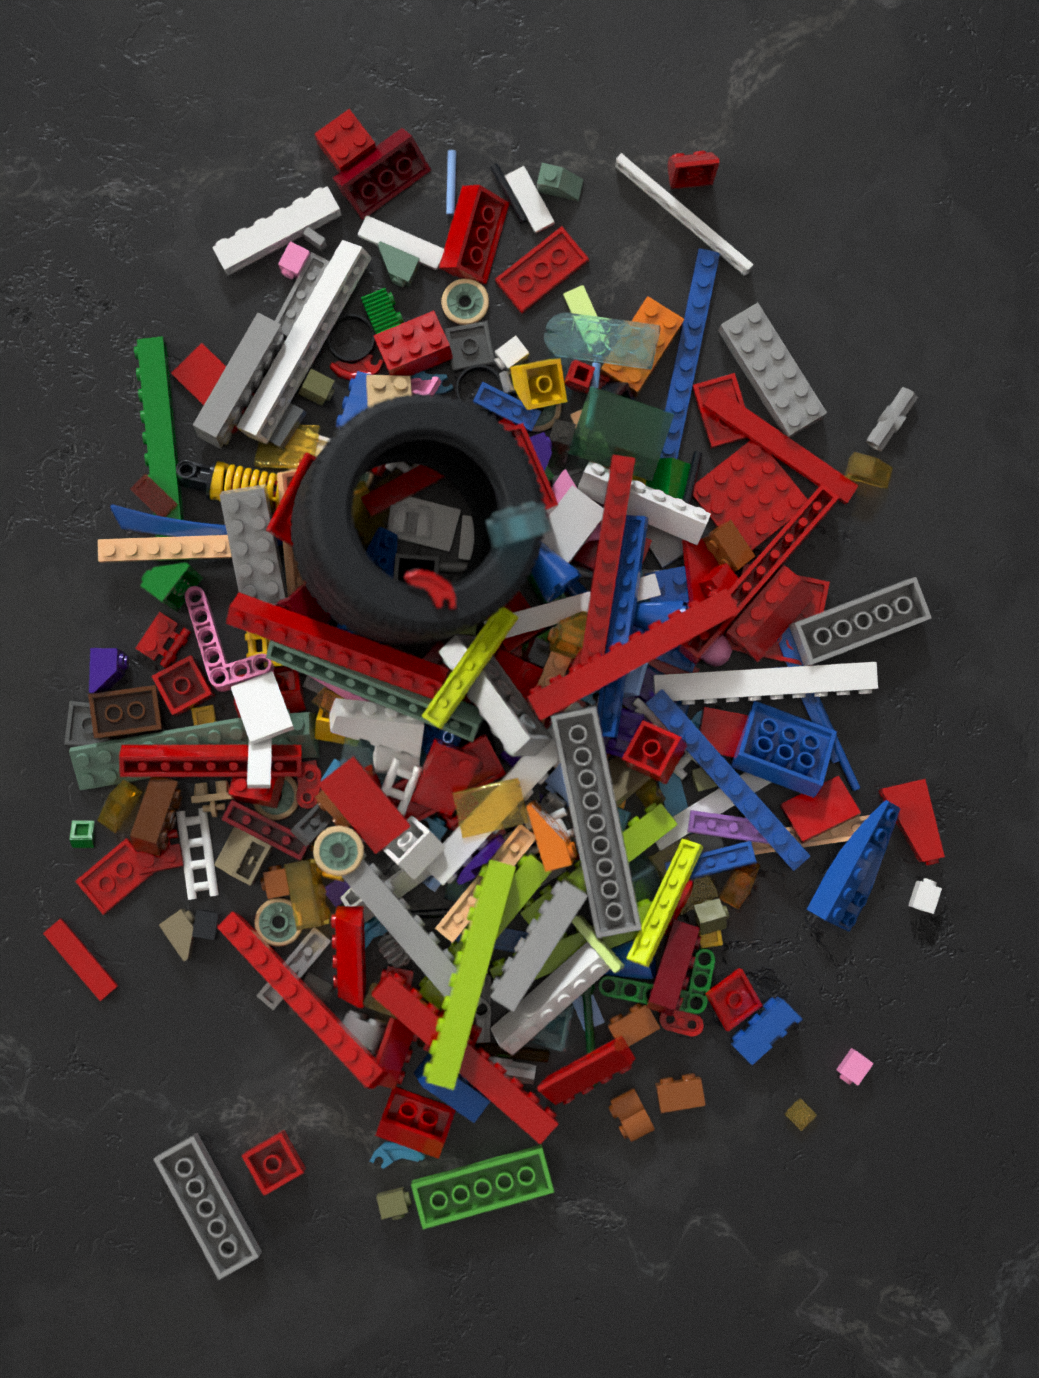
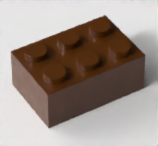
M156 685L88 694L95 740L163 731Z
M164 777L150 778L130 835L135 850L160 856L162 850L167 849L169 843L167 835L169 829L173 830L176 822L174 814L176 809L181 808L183 802L182 790L179 789L178 781Z

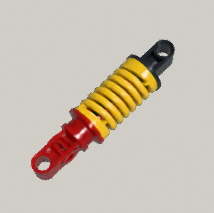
M218 459L213 461L212 466L184 460L176 467L179 484L184 488L205 491L207 500H219L221 502L220 494L222 491L266 484L271 511H276L280 503L278 479L275 473L268 475V472L263 471L260 476V471L257 469L253 473L251 468H246L244 471L243 466H238L236 469L234 464L229 465ZM184 473H192L189 476H183Z

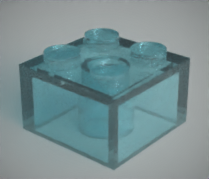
M535 501L515 507L514 509L511 507L493 513V518L486 521L493 548L536 537L551 531L544 503L536 505Z

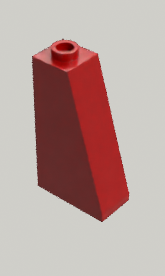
M926 779L878 789L883 801L887 800L901 808L896 824L918 862H925L926 865L939 863L938 858L945 856Z

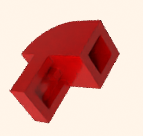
M575 359L570 364L564 382L565 385L575 392H583L589 395L590 382L595 367ZM600 374L598 391L610 381V378Z

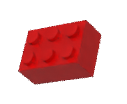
M434 311L373 335L389 375L412 376L453 359L449 342Z

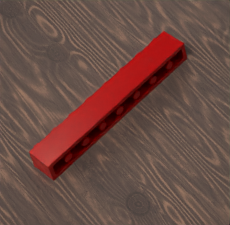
M121 745L119 754L120 777H248L249 745ZM272 745L271 776H301L302 745Z

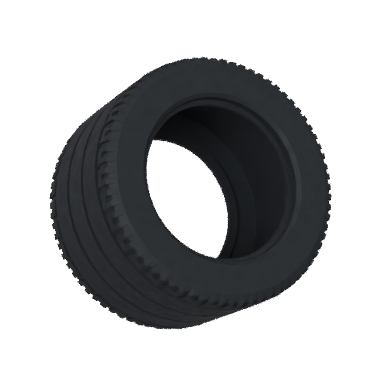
M431 394L396 396L392 400L389 398L356 413L354 417H351L335 432L323 447L298 488L291 517V543L294 545L292 548L295 562L299 564L297 568L302 581H306L307 584L305 586L311 596L315 597L318 600L316 602L326 613L329 612L331 614L330 617L341 626L344 624L347 626L346 629L359 636L362 634L364 638L378 643L381 641L389 645L418 646L419 644L436 643L455 636L492 616L511 601L525 584V579L529 577L536 564L534 560H537L542 546L540 541L543 539L545 523H543L545 519L544 503H542L543 494L541 493V484L537 482L538 476L534 471V465L528 461L530 458L524 452L523 446L520 447L518 445L519 441L511 435L512 433L509 430L506 431L504 429L505 426L497 422L496 418L487 416L488 413L481 411L477 406L471 407L470 403L462 402L457 398L451 400V397L438 394L433 396ZM398 462L414 463L437 471L452 482L460 491L472 516L474 544L466 569L454 584H451L455 594L454 609H449V602L446 599L442 600V608H436L431 595L426 589L410 586L391 578L382 572L364 552L353 523V499L361 475L384 464Z

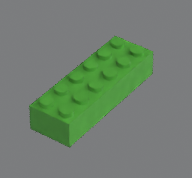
M542 1144L415 1179L411 1183L423 1229L554 1193Z

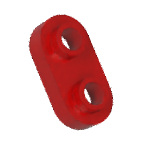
M312 764L302 767L301 776L298 779L296 799L298 804L306 809H311L317 805L315 796L320 793L321 789L318 784L321 782L322 772L317 766ZM309 771L314 773V777L311 780H308L306 777ZM306 793L311 795L309 802H306L303 798Z
M675 1010L672 1023L666 1021L668 1015L663 1013L659 1015L660 1025L665 1030L687 1036H697L703 1030V1020L697 1014ZM691 1020L696 1023L692 1029L688 1028V1022Z

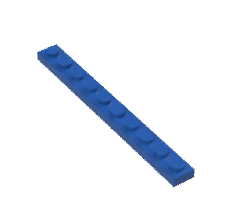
M700 248L698 250L655 459L678 458L720 256L719 252Z
M626 515L605 654L610 652L608 647L620 641L623 645L629 642L628 636L632 635L649 519L646 516ZM626 674L600 688L597 710L603 737H618Z
M663 689L645 703L669 732L682 737L687 745L685 750L793 871L810 857L807 851Z

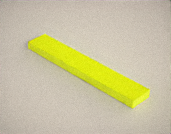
M503 607L490 616L422 714L423 718L439 729L443 728L519 617Z
M685 839L681 840L643 921L641 930H639L627 956L629 961L649 967L681 898V894L704 848L701 844Z

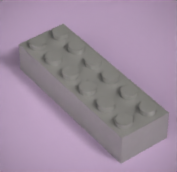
M759 303L754 304L720 325L719 334L784 435L792 438L825 417L827 414L825 408Z
M260 313L256 314L193 424L199 438L220 449L224 444L227 445L232 437V429L240 422V418L243 416L241 414L243 409L249 406L251 399L254 397L252 393H254L256 388H259L264 379L263 375L266 370L270 369L277 351H280L285 341L281 324Z
M263 484L222 491L220 500L238 590L240 593L275 605L280 599L288 598L277 537L266 531L273 517L267 485Z
M913 577L789 624V628L803 665L808 666L916 625L932 617L917 577Z
M456 634L439 651L443 658V663L453 671L477 636ZM493 655L468 690L467 697L476 704L479 714L492 727L491 731L502 741L504 750L509 755L536 756L553 738L542 722L538 720L534 711Z
M566 879L555 883L551 890L552 898L550 901L545 899L538 910L541 915L537 920L533 918L526 929V932H528L525 939L520 938L514 948L516 954L513 958L510 956L507 958L502 966L503 974L501 977L497 975L490 985V997L513 1012L588 896L586 892Z
M198 1133L154 1158L157 1167L218 1280L260 1256L262 1251Z

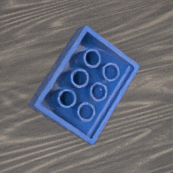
M754 701L737 745L731 767L814 798L823 786L837 731Z

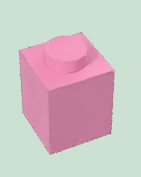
M290 242L278 263L282 271L281 274L289 279L298 278L310 256V251Z
M851 1048L836 1070L841 1073L839 1078L847 1084L851 1085L854 1082L856 1085H859L874 1063Z

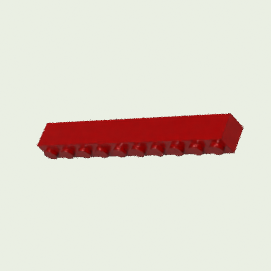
M612 455L579 658V663H581L582 667L590 663L588 658L599 652L603 656L605 652L635 458L619 455Z
M822 483L729 589L728 592L739 613L682 643L679 652L696 665L832 510L839 496Z
M717 588L707 593L709 598L702 602L699 598L687 604L689 609L682 613L680 609L667 615L669 620L664 623L658 620L648 626L649 631L643 634L639 630L628 636L630 641L623 645L620 641L608 647L610 652L602 656L599 652L588 658L590 663L582 667L581 663L571 667L569 669L570 674L564 677L558 674L549 679L550 685L542 688L540 684L529 690L531 695L526 698L538 720L545 719L739 613L727 588L722 591Z
M240 592L229 607L226 621L228 625L431 699L436 696L448 676V668Z
M232 911L217 928L363 1085L366 1088L374 1089L389 1074L382 1064L240 914Z
M389 971L372 990V996L431 1047L432 1041L437 1040L439 1033L436 1031V1025L439 1017L442 1018L438 1014L440 1010L431 1002L426 1004L422 1000L423 995L414 987L412 989L408 988L405 985L406 980L396 972L394 975ZM469 1036L459 1073L541 1144L558 1125L555 1118L557 1114L550 1107L544 1108L540 1105L539 1102L541 1100L533 1092L530 1091L528 1094L522 1089L524 1085L516 1077L511 1079L505 1074L507 1070L499 1062L494 1064L489 1059V1053L482 1047L477 1049L472 1044L474 1042L473 1039Z

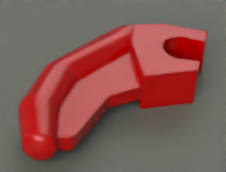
M369 354L355 364L340 361L333 362L330 365V369L338 377L350 381L351 378L355 379L357 371L377 375L384 361L380 359L377 365H372L373 355Z
M416 570L405 574V580L410 585L428 591L436 608H442L443 599L448 600L449 609L455 608V594L450 583L433 572Z

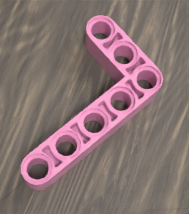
M197 586L187 589L185 601L209 681L217 691L225 692L231 690L233 685L271 671L274 673V664L266 658V654H257L227 664L206 594ZM201 595V599L198 602H192L194 596ZM207 615L205 622H198L200 616ZM213 635L211 642L204 643L206 636ZM212 656H220L216 663H210ZM268 662L266 669L258 670L260 663ZM240 669H247V673L243 677H238L237 672ZM219 676H226L223 683H216V679Z

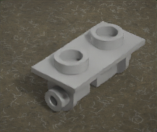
M546 792L540 805L548 814L564 807L568 815L563 817L562 820L567 830L573 828L570 806L567 808V803L557 796L555 792Z

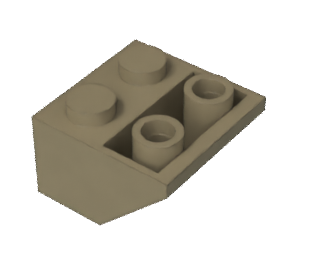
M234 827L214 865L232 877L252 886L255 884L274 847Z

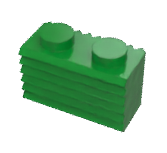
M385 288L361 297L375 334L404 323L401 313H396L393 308L396 302L392 293H387Z

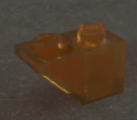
M756 863L733 869L719 899L739 909L751 891L760 864Z

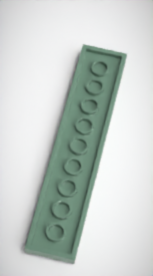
M240 717L72 747L69 753L79 789L86 790L151 778L120 777L119 754L121 745H249V737L243 720ZM288 732L272 737V745H292Z

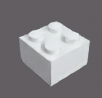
M411 815L407 819L411 827L382 850L415 880L424 873L433 860L441 855V852L446 847Z

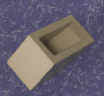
M180 909L160 923L159 926L183 961H187L192 957L195 937H192L195 917L190 910L186 912L185 909Z

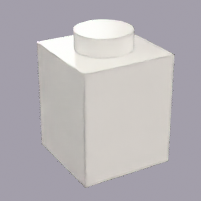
M515 336L495 351L496 359L494 361L501 370L511 371V366L520 365L529 358V352Z
M924 878L923 882L916 881L908 906L934 914L942 888L936 887L937 882Z

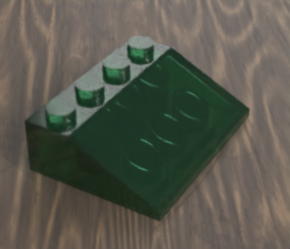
M590 386L568 454L610 467L612 455L635 458L633 475L652 481L674 414Z

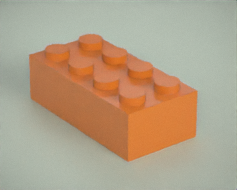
M647 296L601 367L600 374L610 378L611 382H628L633 396L637 397L681 329L684 318Z

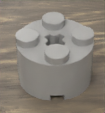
M350 1010L349 1013H346L343 1024L367 1049L372 1050V1054L377 1055L388 1023L379 1019L370 1018L368 1020L366 1019L367 1014Z

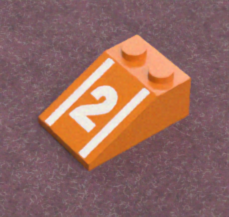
M536 800L531 801L526 807L545 872L572 865L578 854L575 841L571 842L570 836Z

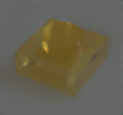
M801 1098L784 1113L801 1131L817 1116Z

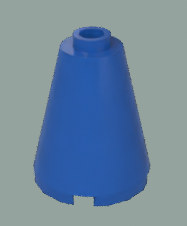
M540 541L542 546L537 560H534L536 564L531 573L546 602H551L566 592V588L571 584L573 586L582 575L576 568Z
M689 601L637 602L634 626L649 631L648 626L658 620L664 623L669 620L667 615L680 609L682 613L689 609L687 605Z
M635 939L611 948L625 965L624 968L617 973H614L610 968L604 975L651 980L656 977V959L653 957L649 967L629 961L627 956Z

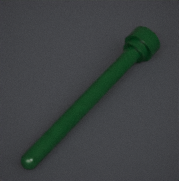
M595 983L580 995L583 1000L587 1054L596 1050L591 995H593L595 990Z

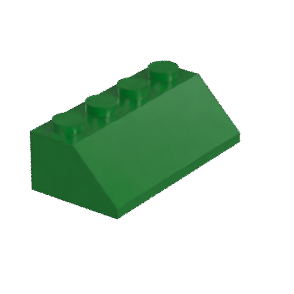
M187 563L154 567L152 570H148L143 575L140 586L178 612L185 603V592L187 589L198 586L203 577Z

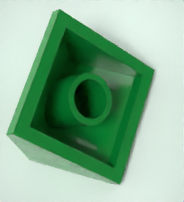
M675 458L647 459L646 486L655 490H661L673 498L683 499L691 464Z

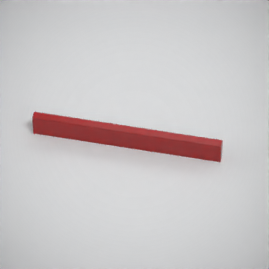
M715 387L702 407L820 487L822 483L839 496L838 500L846 505L858 487L856 483Z

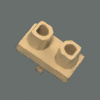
M228 780L215 782L216 794H209L208 783L195 784L194 796H191L192 803L210 802V805H203V812L211 811L212 817H218V810H225L226 807L225 803L217 804V801L233 799L228 795L230 788Z

